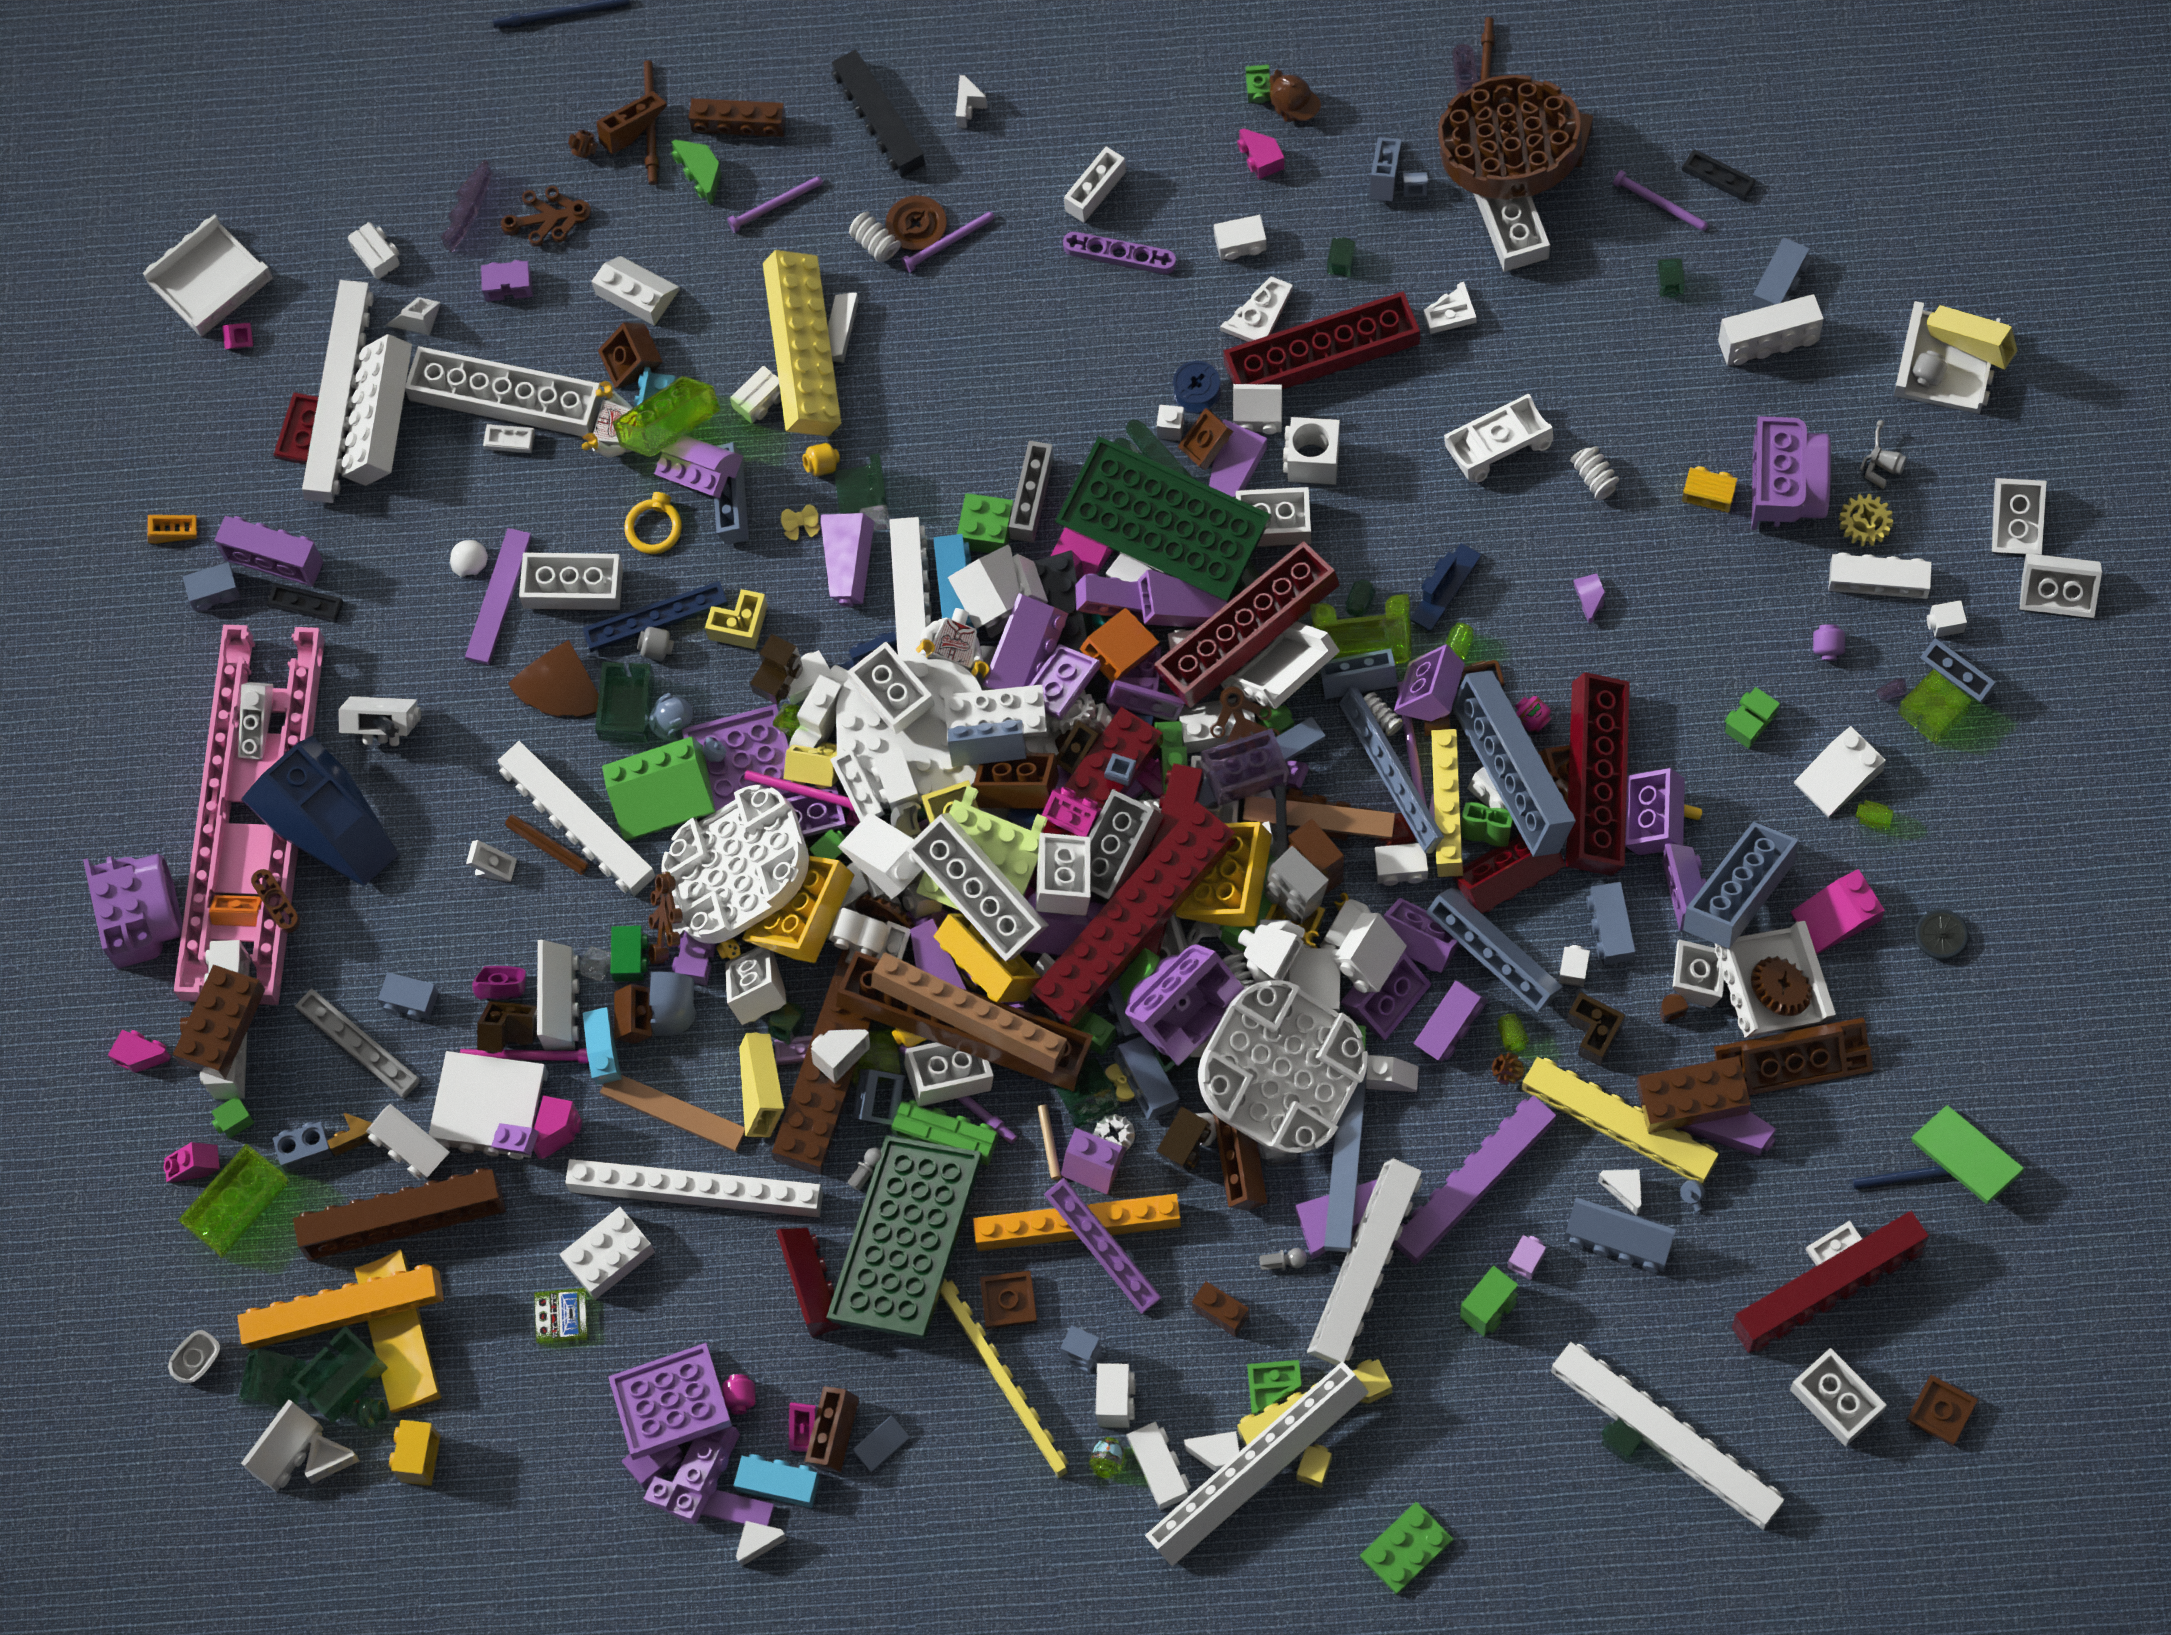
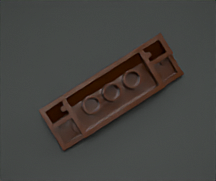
M1863 1017L1714 1046L1715 1061L1739 1056L1748 1095L1873 1071L1871 1048L1868 1045L1866 1022Z

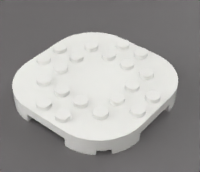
M942 659L903 661L932 694L935 705L897 735L850 682V679L842 687L836 705L837 755L851 748L854 750L882 808L890 809L889 803H883L879 791L884 789L882 782H876L872 768L876 767L873 758L899 749L903 751L920 801L916 803L922 804V795L969 780L971 787H973L979 764L952 767L947 742L944 695L982 691L976 678L963 666Z
M752 785L734 792L736 800L719 809L716 813L709 815L700 822L694 818L687 821L672 837L671 840L674 842L670 847V851L664 853L662 872L669 871L671 876H674L676 887L672 894L675 908H680L683 914L682 922L677 924L699 942L714 944L737 936L783 908L797 894L805 880L809 865V855L797 814L792 804L772 787L769 789L763 788L761 785Z
M1269 980L1246 987L1230 1002L1201 1057L1198 1070L1199 1087L1208 1108L1222 1121L1271 1150L1290 1154L1302 1153L1322 1146L1334 1135L1338 1129L1336 1125L1357 1084L1363 1081L1367 1069L1368 1056L1367 1051L1364 1049L1361 1031L1347 1015L1334 1011L1306 994L1296 984L1283 980Z

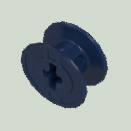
M1196 360L1183 364L1175 372L1172 382L1174 387L1173 394L1175 402L1179 407H1184V411L1188 413L1200 414L1205 408L1211 410L1216 406L1221 395L1220 377L1212 365Z

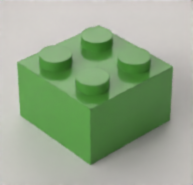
M965 494L957 534H962L964 542H969V549L971 551L992 553L1008 545L1010 538L1009 523L1014 506L1013 500Z
M1493 1265L1461 1304L1460 1319L1483 1337L1489 1331L1493 1334L1502 1322L1500 1320L1505 1312L1509 1314L1517 1305L1516 1299L1519 1296L1517 1294L1518 1284Z

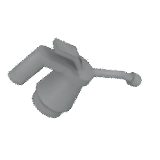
M1879 420L1876 424L1875 448L1870 455L1864 457L1860 471L1864 470L1867 461L1871 459L1865 478L1884 489L1887 480L1873 472L1875 466L1878 465L1891 474L1901 475L1907 457L1899 452L1885 451L1879 447L1880 430L1884 426V421Z

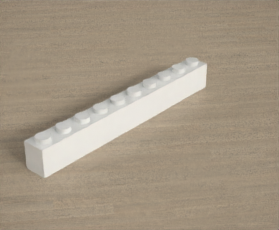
M340 280L302 487L305 500L333 503L335 494H339L340 481L337 479L338 474L342 473L343 470L341 457L342 452H346L345 434L350 428L349 412L353 410L352 395L353 389H356L357 386L356 372L357 368H360L361 360L359 356L361 347L364 348L366 344L364 327L369 326L370 314L367 313L368 306L373 304V292H370L369 285L365 282Z
M569 1159L565 1181L569 1192L810 1217H820L823 1198L820 1184Z
M1572 1342L1569 1343L1552 1365L1551 1373L1762 1530L1765 1529L1784 1501L1781 1498L1782 1494L1772 1486L1766 1487L1759 1481V1476L1751 1470L1745 1471L1739 1467V1463L1734 1457L1729 1454L1724 1456L1716 1450L1717 1446L1707 1438L1701 1439L1695 1434L1696 1431L1686 1422L1681 1424L1674 1419L1675 1415L1664 1406L1660 1408L1654 1404L1653 1398L1644 1391L1638 1392L1631 1387L1632 1383L1622 1375L1618 1377L1610 1371L1611 1367L1600 1359L1596 1361L1589 1356L1590 1352L1581 1344L1575 1345Z
M1341 1362L1145 1536L1168 1563L1173 1566L1364 1398L1369 1391L1358 1377Z

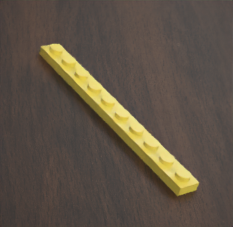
M944 1279L940 1294L1058 1478L1062 1477L1067 1473L1065 1465L1068 1461L1061 1450L1055 1451L1051 1444L1054 1442L1053 1437L1047 1428L1042 1430L1038 1422L1041 1420L1033 1407L1029 1409L1025 1404L1024 1400L1027 1397L1021 1387H1014L1010 1380L1013 1378L1012 1373L1006 1364L1001 1366L997 1358L1000 1357L998 1351L992 1343L988 1345L983 1337L986 1336V1333L980 1323H973L970 1318L973 1313L965 1301L961 1303L956 1295L959 1294V1291L953 1281L947 1282Z

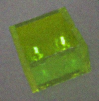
M1933 669L1901 701L1898 714L1913 727L1918 724L1920 715H1922L1923 718L1918 731L1936 745L1968 712L1972 700Z

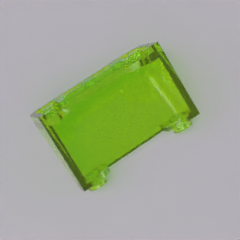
M1408 594L1391 596L1385 604V615L1337 620L1336 612L1332 605L1327 603L1310 604V627L1327 632L1340 650L1332 659L1391 648L1394 663L1401 664L1408 661L1412 655Z

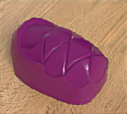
M484 966L472 982L473 993L480 1000L488 998L501 1001L520 997L525 992L526 971L523 968L512 966Z

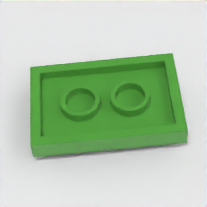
M1415 1502L1360 1555V1558L1397 1595L1453 1542V1538Z

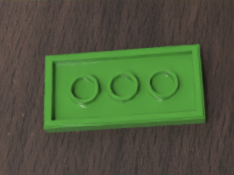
M1948 1105L1911 1137V1142L1987 1205L2024 1172V1168Z

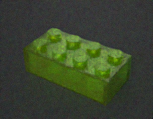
M682 376L612 423L620 447L651 457L657 455L667 445L675 443L685 433L693 431L703 421L711 419L714 414L720 411L713 385Z
M246 1143L178 1221L189 1233L222 1259L287 1186L289 1180L279 1169Z

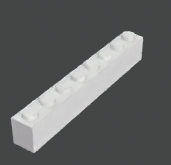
M520 741L497 760L501 767L499 770L500 774L507 781L512 779L517 784L516 789L524 797L529 795L534 800L532 802L534 807L540 813L545 811L550 816L548 819L557 829L562 827L567 832L565 834L566 837L574 845L579 843L584 848L582 850L584 855L591 861L595 859L600 864L598 867L607 877L612 875L617 880L615 882L616 885L624 893L629 891L633 896H636L656 877L652 867Z

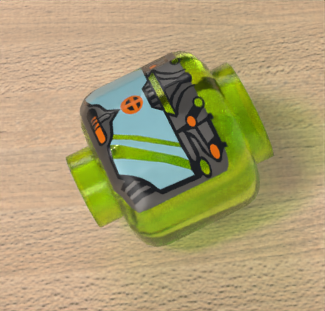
M1106 1437L1104 1440L1095 1442L1089 1459V1465L1095 1475L1102 1478H1112L1121 1472L1126 1451L1117 1439Z

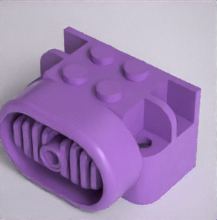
M1758 416L1753 440L1751 530L1757 529L1758 521H1774V527H1779L1780 522H1794L1799 518H1825L1828 514L1830 500V436L1826 433H1807L1806 424L1798 418Z
M154 854L136 860L131 857L115 860L113 856H109L106 858V863L95 866L92 865L88 858L83 859L102 949L117 969L154 959L162 952V942L181 937L183 924L176 891L169 867L161 854Z
M1195 944L1185 949L1180 955H1171L1162 959L1151 976L1138 982L1130 992L1125 1014L1128 1016L1132 1026L1141 1032L1148 1042L1154 1044L1162 1054L1170 1056L1177 1065H1180L1199 1045L1208 1040L1209 1035L1217 1028L1230 1002L1245 988L1215 951Z

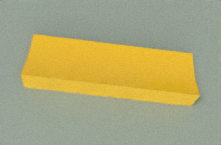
M401 1249L379 1260L354 1268L358 1284L366 1283V1280L372 1277H389L391 1273L396 1271L409 1272L406 1256ZM419 1308L367 1320L391 1413L441 1399Z

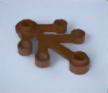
M549 186L545 190L546 198L550 202H557L566 209L556 210L538 199L534 191L527 190L522 195L524 204L532 206L542 213L518 218L514 215H506L501 220V227L504 234L514 236L519 233L521 227L543 223L538 231H532L528 237L533 247H539L543 244L544 238L555 224L561 219H566L561 227L557 226L552 230L553 240L561 243L566 240L568 232L576 222L583 223L588 220L591 208L584 200L573 202L561 195L555 186ZM551 192H556L554 196H549ZM529 196L533 197L532 200H526ZM513 221V224L507 225L508 222ZM559 232L563 233L560 237L555 236ZM534 237H540L538 241H533Z
M1235 686L1227 687L1222 691L1220 702L1223 708L1217 722L1211 725L1210 733L1215 738L1223 737L1226 732L1225 725L1231 713H1233L1236 722L1225 745L1220 747L1218 751L1220 757H1223L1222 752L1225 749L1231 751L1228 757H1234V748L1240 735L1247 753L1256 749L1251 732L1264 737L1268 742L1271 741L1268 738V734L1271 731H1275L1277 736L1280 735L1276 728H1267L1246 719L1242 709L1255 713L1261 720H1268L1272 715V711L1267 705H1258L1245 699L1243 691ZM1231 694L1237 696L1236 701L1233 703L1228 702V697ZM1263 708L1268 709V714L1265 717L1260 716V710ZM1216 726L1222 727V732L1218 735L1213 732Z
M669 871L657 874L655 879L656 890L651 892V904L659 906L648 918L650 929H658L657 944L649 946L648 955L651 964H662L669 958L668 947L664 946L665 932L669 947H678L680 945L679 932H673L672 924L681 923L683 914L680 908H675L672 891L675 890L676 881Z

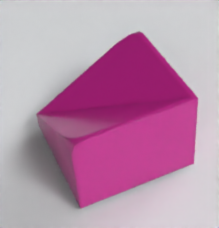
M251 323L222 326L225 349L253 346Z

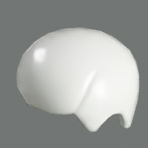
M475 540L459 542L451 551L450 565L452 571L460 577L477 575L486 567L488 558L486 549Z

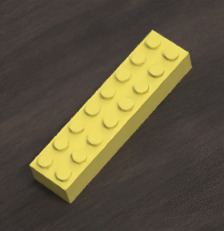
M774 250L763 263L786 432L829 437L841 424L818 256Z

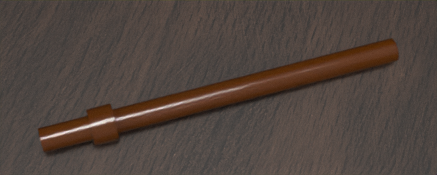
M1492 17L1485 18L1484 33L1481 35L1483 51L1480 81L1490 78L1492 47L1495 45V34H1493L1494 18Z
M650 60L644 61L645 95L654 91L653 62ZM655 119L646 128L647 157L645 158V168L648 170V184L651 186L658 184L657 169H659V158L656 156Z

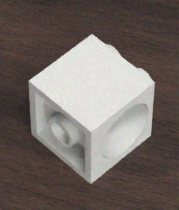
M1291 417V424L1286 426L1285 429L1286 442L1283 452V472L1288 473V482L1336 485L1340 441L1339 420ZM1306 445H1317L1322 447L1325 452L1319 456L1306 457L1298 453L1297 450Z

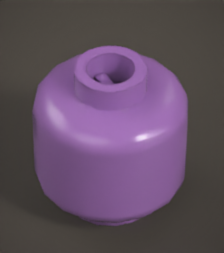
M1820 625L1819 629L1813 633V652L1818 656H1822L1823 661L1837 660V656L1845 653V632L1839 629V625Z

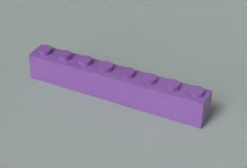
M1534 1095L1529 1100L1524 1099L1516 1107L1517 1112L1512 1118L1507 1116L1498 1126L1500 1130L1494 1136L1490 1134L1481 1143L1482 1148L1477 1153L1472 1152L1464 1160L1463 1163L1465 1165L1460 1171L1454 1170L1446 1179L1448 1183L1442 1189L1438 1187L1431 1193L1428 1198L1430 1201L1424 1207L1420 1205L1412 1213L1411 1217L1413 1219L1407 1225L1401 1224L1403 1230L1397 1241L1394 1240L1393 1245L1415 1265L1555 1124L1556 1114Z

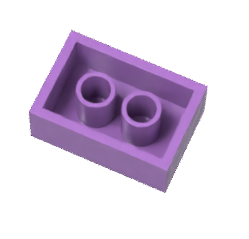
M1667 768L1627 776L1625 847L1639 856L1664 851L1665 844L1683 845L1685 778L1673 769Z

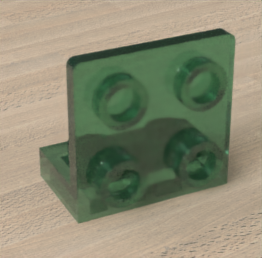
M879 454L870 455L871 464H866L863 467L836 470L834 472L840 514L888 509Z
M1096 1058L1085 1062L1074 1091L1053 1084L1065 1104L1074 1128H1079L1121 1108L1114 1087Z
M260 1348L249 1352L238 1403L248 1405L257 1401L283 1408L287 1401L290 1400L297 1405L306 1361Z

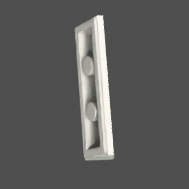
M857 293L835 295L828 324L832 361L844 363L859 301Z

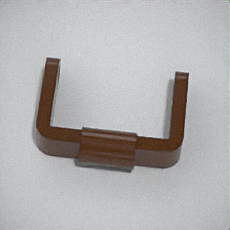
M1496 660L1471 663L1470 666L1463 668L1462 682L1465 674L1476 673L1495 667L1501 687L1505 686L1499 663Z

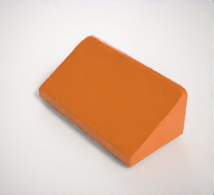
M214 895L209 910L211 924L256 927L258 910H261L262 900L259 896Z

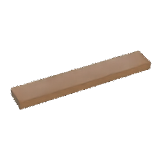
M1254 796L1245 797L1243 822H1261L1263 824L1269 821L1272 825L1276 826L1275 799ZM1286 800L1287 827L1300 828L1310 819H1313L1325 832L1392 839L1395 813Z
M621 1075V1080L604 1083L600 1094L604 1097L735 1153L745 1136V1127Z

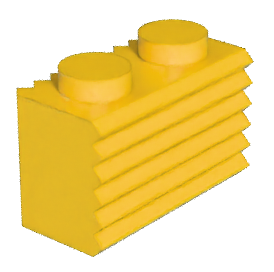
M1690 467L1682 502L1728 513L1730 512L1738 478H1733L1727 472L1716 474L1709 472L1705 467Z

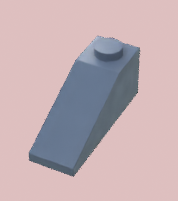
M1378 137L1371 171L1369 199L1381 202L1393 201L1401 139Z

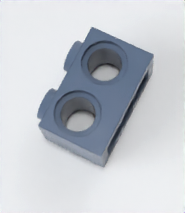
M308 1122L302 1126L303 1128L294 1131L285 1130L272 1138L280 1166L285 1173L334 1156L327 1142L329 1138L326 1129L321 1122ZM313 1137H320L318 1143L309 1145ZM289 1145H296L293 1152L285 1153Z
M1071 1325L1060 1347L1063 1362L1091 1374L1094 1367L1097 1368V1364H1101L1104 1357L1099 1337Z

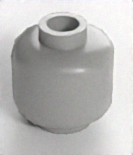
M1929 350L1927 353H1921L1911 372L1917 379L1916 384L1924 388H1929L1930 385H1939L1948 368L1944 361L1945 357Z
M648 627L645 632L641 631L637 650H640L641 656L644 658L662 661L665 659L666 654L671 655L674 641L670 640V634L667 630Z

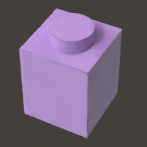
M1523 1235L1508 1261V1269L1531 1280L1545 1255L1546 1247L1543 1246V1242L1536 1237L1530 1236L1528 1238Z

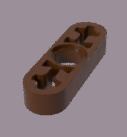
M257 870L251 877L252 886L276 924L285 933L296 931L300 925V918L269 870ZM263 877L271 888L268 891L260 884V879ZM275 895L281 896L282 902L276 907L269 905L271 897ZM284 910L288 917L291 918L292 923L287 925L281 915V912Z

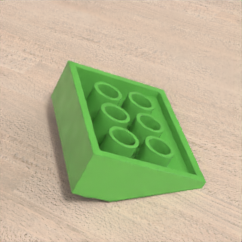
M692 736L602 766L606 790L624 841L685 823L692 818L697 819L716 813L706 758L703 753L704 748Z

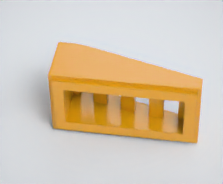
M148 515V543L197 539L196 515ZM185 523H189V531H185ZM179 524L180 531H175V525ZM170 525V531H165V526ZM160 526V531H155V527Z

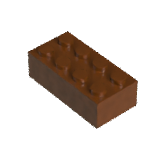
M213 964L173 1052L174 1058L180 1065L224 1080L226 1079L265 992V988L260 980Z
M1739 1056L1641 1075L1637 1079L1636 1087L1648 1133L1748 1114L1751 1106Z

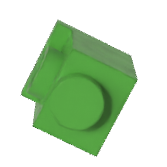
M1269 65L1246 66L1248 103L1260 104L1271 101Z

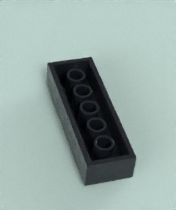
M1070 550L1034 561L1048 600L1046 604L1069 613L1057 646L1060 644L1083 653L1080 647L1094 631L1091 613L1076 611V583L1084 576L1081 559ZM1099 669L1085 687L1086 695L1091 694V696L1104 693L1101 671Z

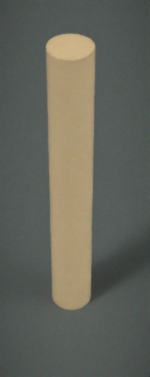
M1048 1105L1038 1106L1050 1176L1052 1180L1061 1178Z

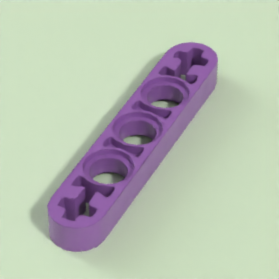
M1079 232L1067 233L1063 238L1064 251L1071 256L1160 274H1169L1176 267V257L1169 250ZM1073 240L1077 241V244H1075L1074 247H1070V244L1073 243ZM1084 242H1086V250H1083ZM1094 244H1100L1103 246V249L1099 253H1094L1090 250V247ZM1121 248L1126 251V254L1123 257H1115L1113 255L1114 250ZM1140 253H1145L1149 258L1145 262H1139L1136 260V256ZM1153 256H1156L1155 264H1152ZM1164 259H1169L1166 265H1162Z

